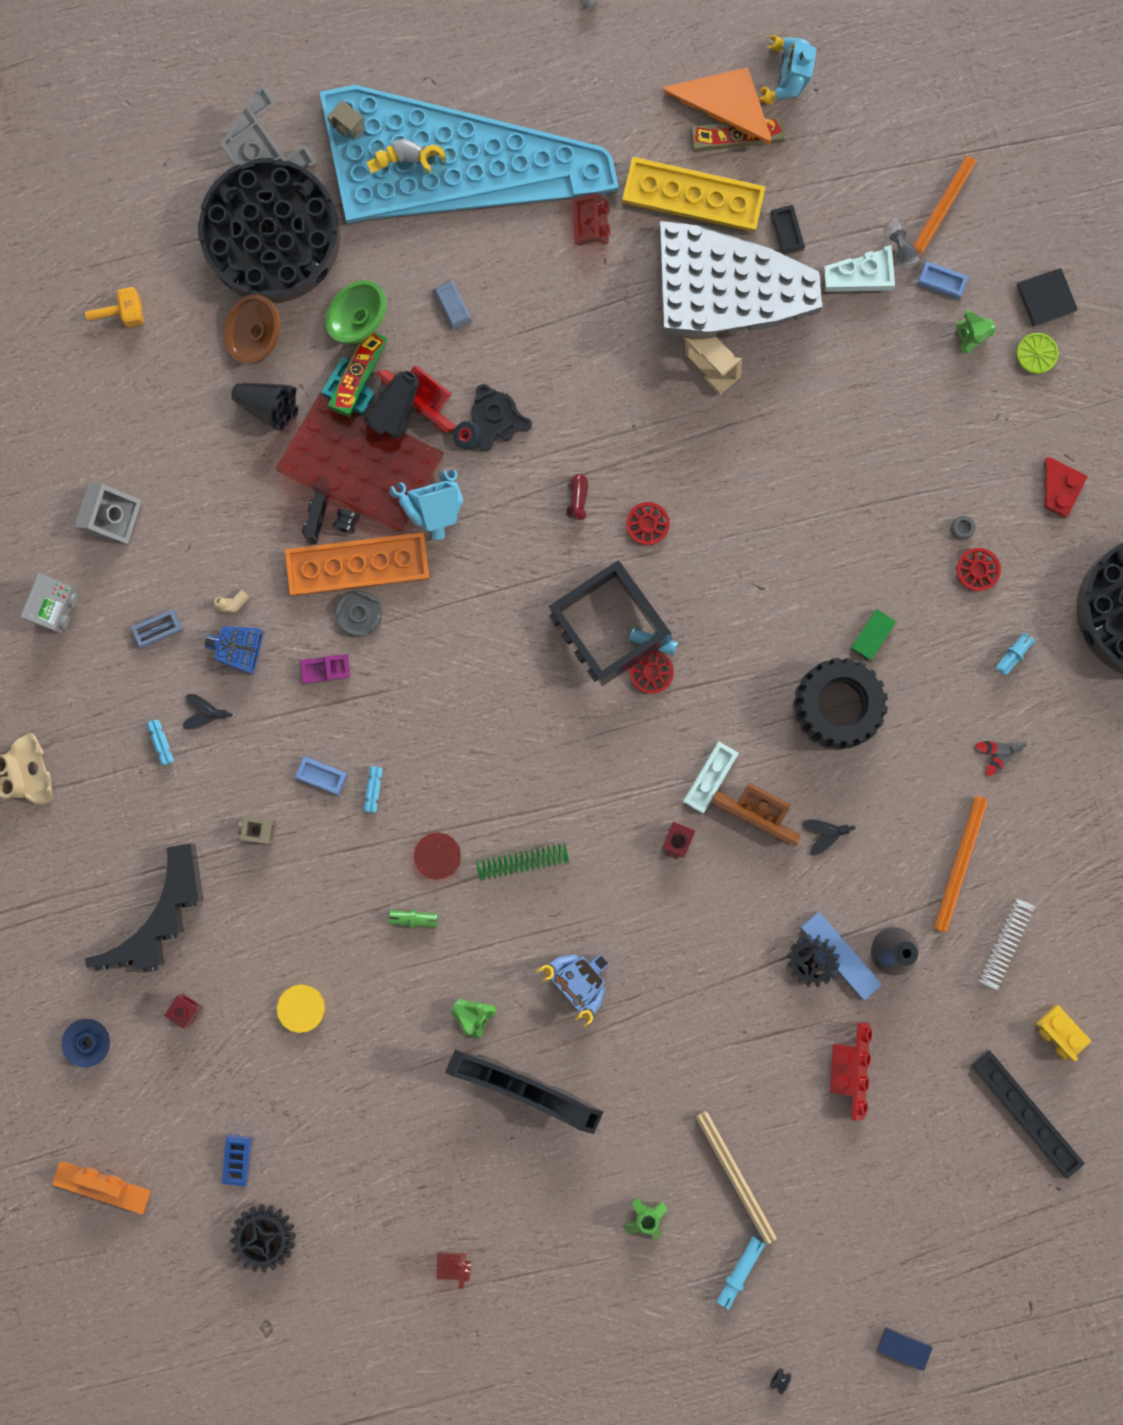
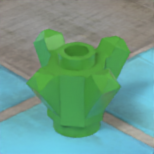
M969 309L963 316L966 318V321L959 320L955 325L960 338L963 340V343L960 344L961 352L967 354L995 333V324L992 319L980 317Z
M459 999L451 1011V1015L458 1021L463 1035H471L473 1039H480L484 1032L482 1029L487 1024V1017L493 1018L496 1014L494 1005L470 1002Z
M639 1198L632 1202L636 1215L634 1221L624 1226L629 1235L637 1232L651 1234L654 1240L661 1237L662 1234L658 1226L660 1218L668 1210L665 1204L661 1202L652 1208L644 1206Z

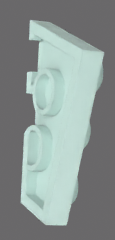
M892 245L886 246L883 250L874 253L873 251L865 253L864 256L853 260L849 258L825 266L823 270L825 292L893 290L895 281Z

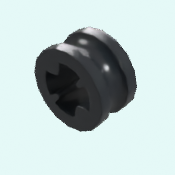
M782 1368L775 1372L770 1382V1388L772 1390L776 1388L780 1395L787 1389L792 1376L790 1373L784 1374Z

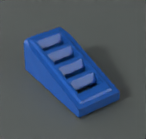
M231 1134L226 1136L222 1184L247 1186L253 1137ZM233 1145L244 1146V1150H237L232 1148ZM232 1154L243 1155V1160L233 1159L231 1156ZM230 1163L240 1164L243 1167L242 1169L230 1168ZM229 1173L242 1174V1179L229 1178Z

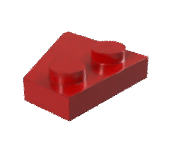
M1047 456L1044 460V466H1046V478L1044 479V489L1046 490V496L1044 497L1045 509L1063 518H1067L1088 476Z

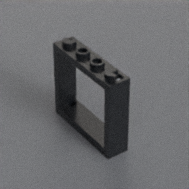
M619 560L549 605L551 614L548 616L554 626L562 628L564 632L561 635L568 645L573 644L576 649L574 652L575 656L581 664L584 662L589 667L587 673L594 682L598 680L601 686H604L672 641V633ZM616 577L657 635L604 670H601L562 614V611Z

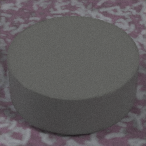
M959 516L951 524V533L959 540L970 538L976 529L975 522L968 516Z

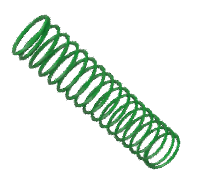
M564 842V853L561 844H558L559 856L555 845H553V855L550 846H548V858L545 848L542 847L543 861L539 848L536 849L537 860L533 849H531L532 863L526 850L527 866L522 851L520 852L521 865L515 852L516 868L511 853L509 854L510 867L507 857L504 855L505 870L499 856L500 872L495 857H493L494 872L488 858L489 875L484 859H482L483 874L477 860L480 881L482 879L485 881V871L489 880L491 879V872L493 877L496 878V869L499 877H501V866L505 876H507V867L510 875L513 874L512 864L516 874H518V865L523 873V862L528 872V859L533 871L534 860L537 869H540L539 857L543 868H545V858L548 867L551 866L550 855L554 866H556L555 852L559 864H562L561 853L565 864H567V862L569 863L566 843Z

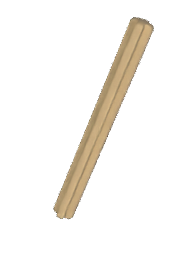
M706 1111L699 1113L696 1119L764 1243L767 1245L774 1242L776 1236L709 1114Z

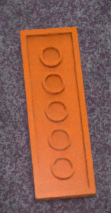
M424 532L285 549L291 597L430 579Z

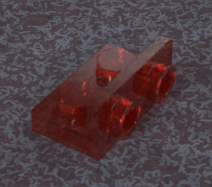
M598 193L572 199L575 244L580 246L597 241L604 245L609 244L611 230L607 218L609 213L607 200Z

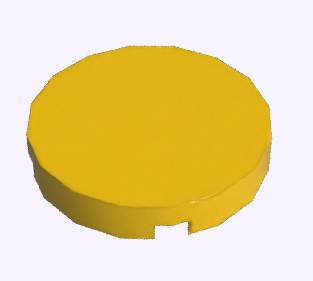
M305 984L294 985L285 990L277 1004V1014L282 1025L288 1030L297 1033L308 1032L317 1027L323 1019L326 1010L325 1001L321 993Z

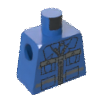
M222 627L219 637L209 634L206 636L204 646L207 649L216 650L215 659L217 661L254 675L264 632L260 628Z

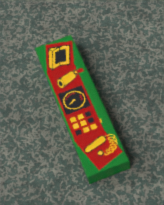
M373 333L365 340L359 342L328 404V409L350 418L387 343L386 337Z

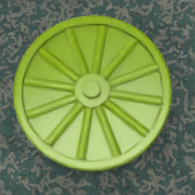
M1032 333L1021 340L1016 350V357L1019 365L1025 371L1032 374H1043L1054 367L1059 357V350L1057 344L1050 336L1043 333Z

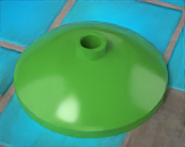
M368 280L356 281L343 288L332 300L327 311L326 328L330 336L342 344H355L371 336L383 321L387 308V299L382 288Z

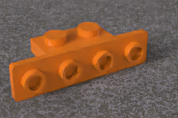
M64 1161L59 1162L52 1182L54 1186L139 1214L145 1212L151 1195V1190L122 1181V1178L118 1176H107L99 1173L94 1168H82Z

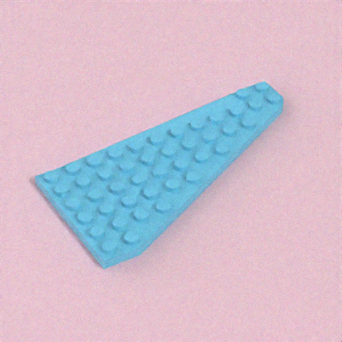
M359 85L320 92L347 224L377 218L597 196L619 191L612 156L606 149L597 145ZM342 100L364 119L365 131L359 139L354 141L349 136H342L336 128L333 130L329 125L327 116ZM398 139H408L422 146L423 149L429 145H437L445 152L447 161L441 162V159L437 156L430 157L427 161L432 169L430 174L425 172L421 162L415 164L406 161L400 163L398 161L393 164L391 161L389 166L372 174L366 163L376 158L375 152L380 150L386 151V147L392 145L391 142Z

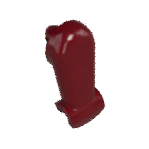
M576 474L572 479H569L571 483H568L572 490L571 505L567 507L566 515L569 518L584 520L587 516L584 506L589 483L586 476Z

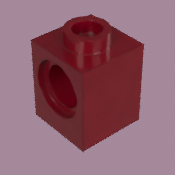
M672 822L661 848L666 850L664 855L678 860L679 856L684 858L695 830ZM674 835H679L684 840V844L680 849H676L671 845V839Z
M183 993L176 996L164 1016L185 1029L191 1026L203 1006Z

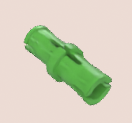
M390 909L389 917H398L390 918L389 925H407L410 928H415L416 926L437 928L438 921L429 920H437L438 913H421L413 909L411 912Z

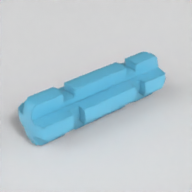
M153 720L148 722L147 728L149 733H152L151 739L156 753L160 755L158 756L160 764L168 765L172 763L174 759L172 753L168 751L170 748L164 732L161 731L160 721Z
M371 766L369 768L368 776H370V779L367 781L365 795L367 801L364 802V811L375 813L377 811L378 803H376V800L379 798L381 785L379 779L382 778L383 771L381 767Z

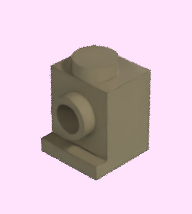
M343 100L327 116L329 125L333 130L336 128L342 136H349L353 141L359 139L365 131L366 127L363 117Z
M244 816L243 821H240L238 826V835H241L240 840L273 844L276 821ZM256 826L261 828V832L258 835L253 832Z

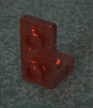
M438 1252L437 1279L459 1280V1289H464L465 1282H469L471 1276V1261L467 1260V1253Z

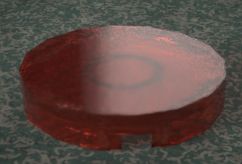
M439 832L428 834L420 839L415 847V865L420 873L427 878L436 880L447 878L455 873L460 865V847L455 839L447 834Z

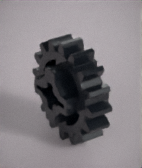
M810 934L806 936L805 940L800 937L797 940V944L793 943L790 948L792 951L787 955V958L791 959L787 966L794 968L791 975L798 974L800 976L798 982L806 980L808 987L812 982H815L816 987H820L822 981L827 985L830 978L834 979L837 972L835 970H838L840 964L836 962L840 955L833 954L836 946L829 947L827 945L829 939L824 940V942L820 941V935H817L815 939H812ZM807 947H811V949H809L808 951H807V950H803V951L801 952L802 949L807 948Z

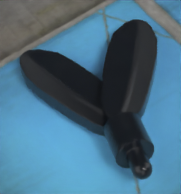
M188 694L186 696L188 703L202 713L188 718L183 723V727L193 730L214 721L216 718L226 719L227 717H232L233 714L227 712V710L216 709L212 704L196 694Z
M814 819L803 823L807 830L823 834L813 844L810 852L812 855L823 853L839 836L850 834V831L856 828L854 825L836 826Z

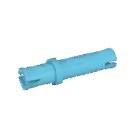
M753 1236L751 1237L731 1276H727L725 1280L727 1283L716 1300L718 1304L730 1310L738 1292L744 1289L743 1284L761 1251L766 1246L765 1243Z

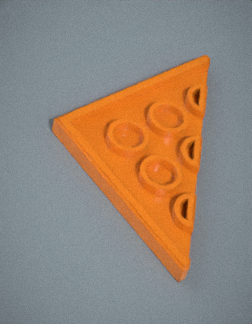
M748 67L664 87V94L666 96L671 95L695 110L699 109L708 113V116L722 123L726 122L750 137L755 136L763 140L767 145L771 144L772 139Z

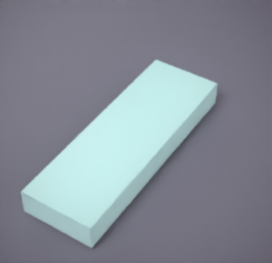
M718 741L683 803L704 814L739 753Z

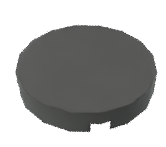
M361 590L344 595L338 602L335 611L340 628L348 635L354 637H364L375 632L381 624L383 616L381 605L376 597L369 592Z

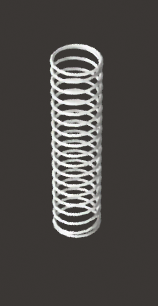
M1015 899V901L1018 904H1013V907L1016 909H1010L1011 912L1014 914H1008V916L1011 919H1006V922H1008L1009 924H1003L1004 927L1007 929H1001V931L1004 934H999V937H1001L1002 939H996L999 944H994V946L997 949H992V952L996 955L990 954V957L994 960H987L992 965L986 964L985 967L989 970L983 969V972L987 975H980L984 980H978L980 983L995 990H998L999 986L989 981L985 977L993 979L1000 983L1002 981L988 974L987 972L998 975L1000 977L1004 976L992 970L989 967L1006 972V970L998 967L992 962L998 963L1006 967L1009 966L997 960L994 957H998L1000 959L1011 962V960L1001 956L995 951L1014 957L1013 955L1005 952L997 946L1006 948L1013 952L1016 951L1004 945L1000 941L1018 947V945L1008 941L1002 936L1021 942L1020 940L1014 938L1013 936L1007 934L1004 931L1011 932L1013 934L1023 937L1021 934L1007 927L1010 926L1025 932V930L1015 926L1009 921H1013L1027 927L1026 924H1023L1022 922L1014 919L1011 916L1024 919L1028 922V919L1018 915L1014 911H1018L1028 916H1032L1031 914H1028L1022 911L1021 909L1017 908L1015 905L1029 909L1031 911H1034L1033 909H1035L1033 905L1020 899Z

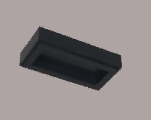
M790 205L771 210L770 214L781 254L787 255L803 251L805 245L794 206Z

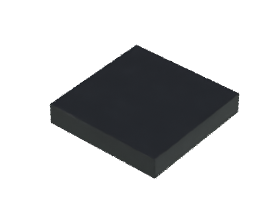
M1062 268L1017 284L1033 327L1075 313L1078 310Z

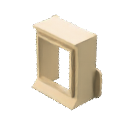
M683 337L685 341V355L705 375V381L719 395L742 377V358H735L734 354L717 337Z

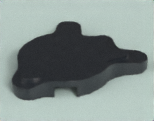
M481 384L476 388V397L471 415L473 422L480 427L482 432V439L479 443L481 451H490L497 436H500L505 442H509L516 431H529L532 428V421L518 412L515 402L507 393L504 394L496 391V389L490 388L487 384Z

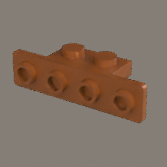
M749 782L738 801L719 791L715 793L712 802L718 809L735 814L742 822H750L756 825L763 833L775 835L786 845H798L800 834L781 824L791 804Z

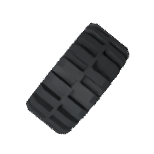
M832 658L829 661L825 660L819 663L802 678L795 692L796 699L793 701V708H796V722H800L802 726L800 729L803 733L806 732L810 736L809 739L812 742H818L822 747L834 748V750L849 749L866 742L877 733L878 728L882 727L885 721L883 717L887 714L888 707L885 706L888 696L887 693L883 692L882 687L885 686L883 681H878L875 677L877 673L873 669L868 670L866 668L867 664L861 661L856 663L852 658ZM831 683H846L853 687L860 697L861 713L849 725H834L827 721L820 711L819 696L822 690Z

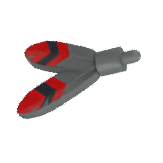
M982 741L977 743L975 748L981 753L997 755L986 769V775L993 776L1005 766L1014 753L1022 751V748L1028 744L1027 742H1016L1009 745L1000 742Z

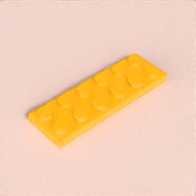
M632 157L622 203L755 233L766 187Z

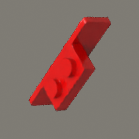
M418 365L413 366L410 372L416 376L419 383L414 401V406L417 408L416 411L421 416L431 419L438 430L442 432L454 431L457 426L440 413L452 393ZM387 369L377 373V376L382 379L381 383L384 386L395 376Z
M869 1022L857 1023L856 1046L833 1044L830 1093L853 1096L851 1116L853 1121L864 1120L868 1112L866 1092L869 1089L870 1081L869 1077H867V1069L871 1063L869 1043L872 1040V1029Z

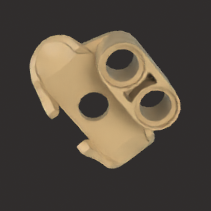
M33 733L18 738L12 744L9 752L0 754V797H26L32 803L46 804L53 799L51 775L49 771H46L42 758L44 754L43 749ZM31 762H35L38 765V772L35 775H31L28 771V766Z

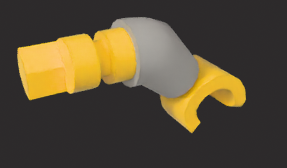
M398 139L391 142L392 145L386 147V151L380 150L375 152L376 158L366 163L372 174L389 166L391 161L393 164L398 161L400 163L406 161L415 164L421 162L425 172L430 174L432 171L431 165L427 163L430 157L437 156L441 159V162L447 161L445 152L437 145H429L423 149L422 146L408 139Z

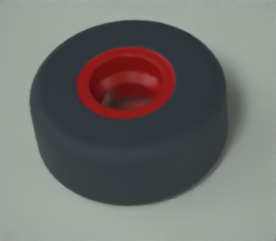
M463 421L454 430V441L460 448L471 450L476 448L481 442V429L473 422ZM467 432L470 433V436H469L468 439H466V434H467Z

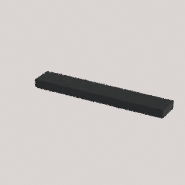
M987 1050L970 1065L1065 1179L1071 1177L1085 1164L990 1050Z

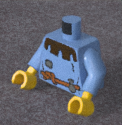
M575 954L560 956L536 970V973L544 971L546 977L541 981L545 982L552 979L578 1011L581 1012L575 1018L576 1022L581 1017L585 1018L586 1024L584 1028L592 1022L593 1016L602 1005L606 991L603 985L605 981L599 973L609 964L600 954L590 963L583 956L579 957Z

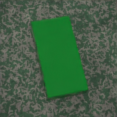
M876 609L850 649L871 661L896 621Z

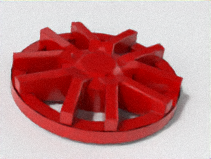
M643 502L631 509L626 520L629 536L643 546H653L662 541L670 527L667 512L660 505L653 502ZM651 506L653 508L648 514L644 507ZM639 508L644 514L642 517L635 512ZM655 509L660 511L657 517L652 515ZM632 514L638 521L630 523ZM662 515L664 516L666 523L658 521ZM639 525L638 530L631 531V526ZM657 525L666 527L665 531L662 532L656 529ZM642 532V540L638 539L635 535ZM653 532L661 536L654 540ZM645 533H650L651 541H644Z
M973 548L966 551L960 557L956 566L960 583L968 590L985 591L996 584L1001 574L998 558L994 553L984 548ZM977 552L983 553L981 560H977ZM973 553V560L966 556ZM986 555L990 556L993 561L985 562ZM962 561L969 563L970 566L966 567L961 565ZM995 564L996 570H989L988 565ZM961 570L967 571L968 573L963 577L961 574ZM996 573L995 578L992 581L988 574ZM969 575L973 578L970 584L965 581ZM983 577L987 580L989 585L984 586V583L982 581ZM977 580L980 587H975L972 585Z
M660 651L652 653L656 655L655 663L650 662V655L647 657V664L642 661L638 663L644 666L643 670L635 669V665L630 668L631 680L634 686L641 692L647 694L660 693L672 682L674 676L673 664ZM659 656L665 659L666 662L658 665ZM669 665L670 671L661 672V667ZM634 672L642 674L637 680H635ZM670 675L667 683L661 676ZM645 678L647 683L644 687H641L638 683ZM658 679L663 684V687L659 689L655 683ZM650 682L655 690L646 689Z

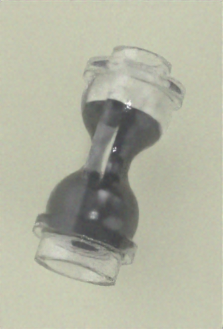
M896 217L887 221L883 232L890 241L898 245L896 256L899 266L903 267L904 271L916 267L921 262L919 259L921 255L913 245L905 240L907 228L904 219Z

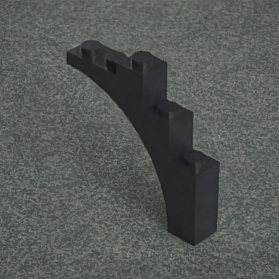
M190 843L167 847L165 885L159 902L149 919L133 936L121 945L103 954L85 958L86 968L94 967L95 971L109 969V964L118 963V967L133 965L132 960H134L135 969L143 968V973L158 971L157 966L165 964L161 936H163V940L178 938L177 933L184 932L180 904H182L183 908L197 906V901L203 900L196 844Z
M455 1049L445 1071L450 1076L481 1085L532 1106L579 1131L595 1134L604 1111L564 1089L548 1085L527 1073L513 1070L503 1063L483 1055L477 1056Z

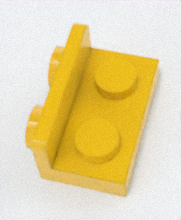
M1059 1005L1052 1007L1035 1024L1040 1029L1038 1031L1039 1035L1046 1042L1049 1043L1051 1041L1057 1047L1055 1052L1065 1061L1068 1059L1075 1062L1078 1059L1077 1055L1091 1042L1087 1035Z

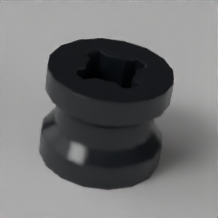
M338 509V517L333 522L332 527L344 533L354 534L356 530L354 526L359 521L360 516L345 509Z

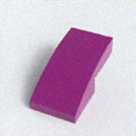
M348 654L299 661L302 684L327 682L351 677Z

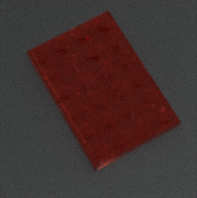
M320 392L276 467L277 472L312 489L314 488L325 493L326 496L402 532L409 517L399 504L400 499L390 495L389 488L393 486L395 491L400 493L397 484L401 482L406 487L404 494L408 495V491L426 487L440 464L444 452L408 434H405L402 438H390L391 433L384 431L382 435L365 422V414L361 415L353 411L349 418L328 409V404L331 399L323 396L322 392Z

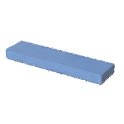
M817 912L801 926V929L807 935L810 934L812 939L820 935V941L824 942V940L829 939L827 945L829 947L836 946L833 954L840 955L838 961H836L840 964L838 972L864 1001L882 986L879 980L820 912Z

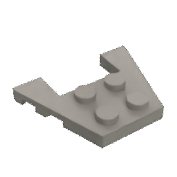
M264 84L260 85L221 141V146L235 166L252 162L253 159L273 158L274 160L285 162L291 161L302 167L315 165L317 162L305 144L287 157H284L256 117L276 103Z

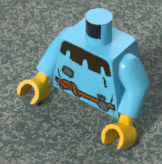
M774 34L769 37L775 42L771 46L768 45V48L777 53L782 51L783 48L785 50L782 52L776 90L772 92L768 87L760 89V93L764 96L759 97V99L764 104L771 105L775 98L777 100L791 97L797 98L811 80L816 48L810 46L808 41L802 38H785L783 40Z

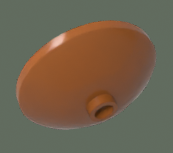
M258 294L247 295L237 301L229 311L224 325V342L228 353L236 361L249 365L259 363L267 358L276 346L280 334V316L276 306L271 300Z

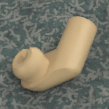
M240 590L233 599L223 598L222 596L217 597L214 600V606L221 613H235L250 597Z

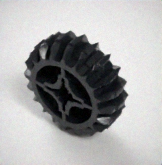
M264 1204L259 1205L258 1211L254 1206L250 1207L249 1213L243 1211L241 1213L242 1219L237 1218L234 1223L237 1227L231 1229V1233L235 1237L230 1239V1243L237 1244L231 1250L232 1253H240L236 1258L238 1262L243 1258L246 1260L243 1265L244 1268H247L250 1263L253 1264V1272H256L258 1267L261 1266V1271L265 1273L268 1265L272 1271L276 1270L277 1263L282 1266L285 1263V1258H290L292 1255L289 1249H294L296 1245L290 1241L296 1238V1233L289 1232L295 1227L294 1223L287 1225L286 1222L290 1216L286 1215L282 1218L280 1216L283 1212L281 1208L274 1213V1205H270L267 1211ZM260 1219L268 1220L274 1223L277 1227L268 1228L265 1225L264 1221H261ZM253 1222L254 1236L245 1241L246 1227L249 1223ZM261 1233H263V1236H270L265 1243L260 1240L255 1241ZM281 1235V1248L276 1254H273L272 1249L274 1247L272 1241ZM257 1248L266 1257L258 1256L250 1251V1249Z

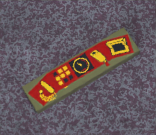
M782 117L765 118L772 139L771 143L783 142ZM728 123L692 126L691 128L694 151L765 144L763 140L755 136L750 137L736 130V127Z

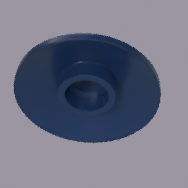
M93 1019L75 1021L63 1034L61 1044L63 1054L70 1063L78 1067L87 1068L99 1064L107 1056L110 1048V1036L107 1029L100 1022ZM86 1038H90L92 1040V1045L90 1047L85 1045Z

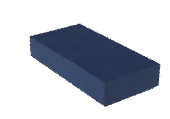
M885 1327L877 1351L924 1371L932 1347Z

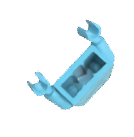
M453 469L448 471L449 477L446 470L440 473V483L408 491V495L404 494L406 487L401 482L397 484L400 493L396 492L393 486L389 488L390 495L400 499L399 504L416 526L426 531H431V538L433 540L445 538L444 527L457 522V515L463 503L458 483L454 482L457 478V472Z

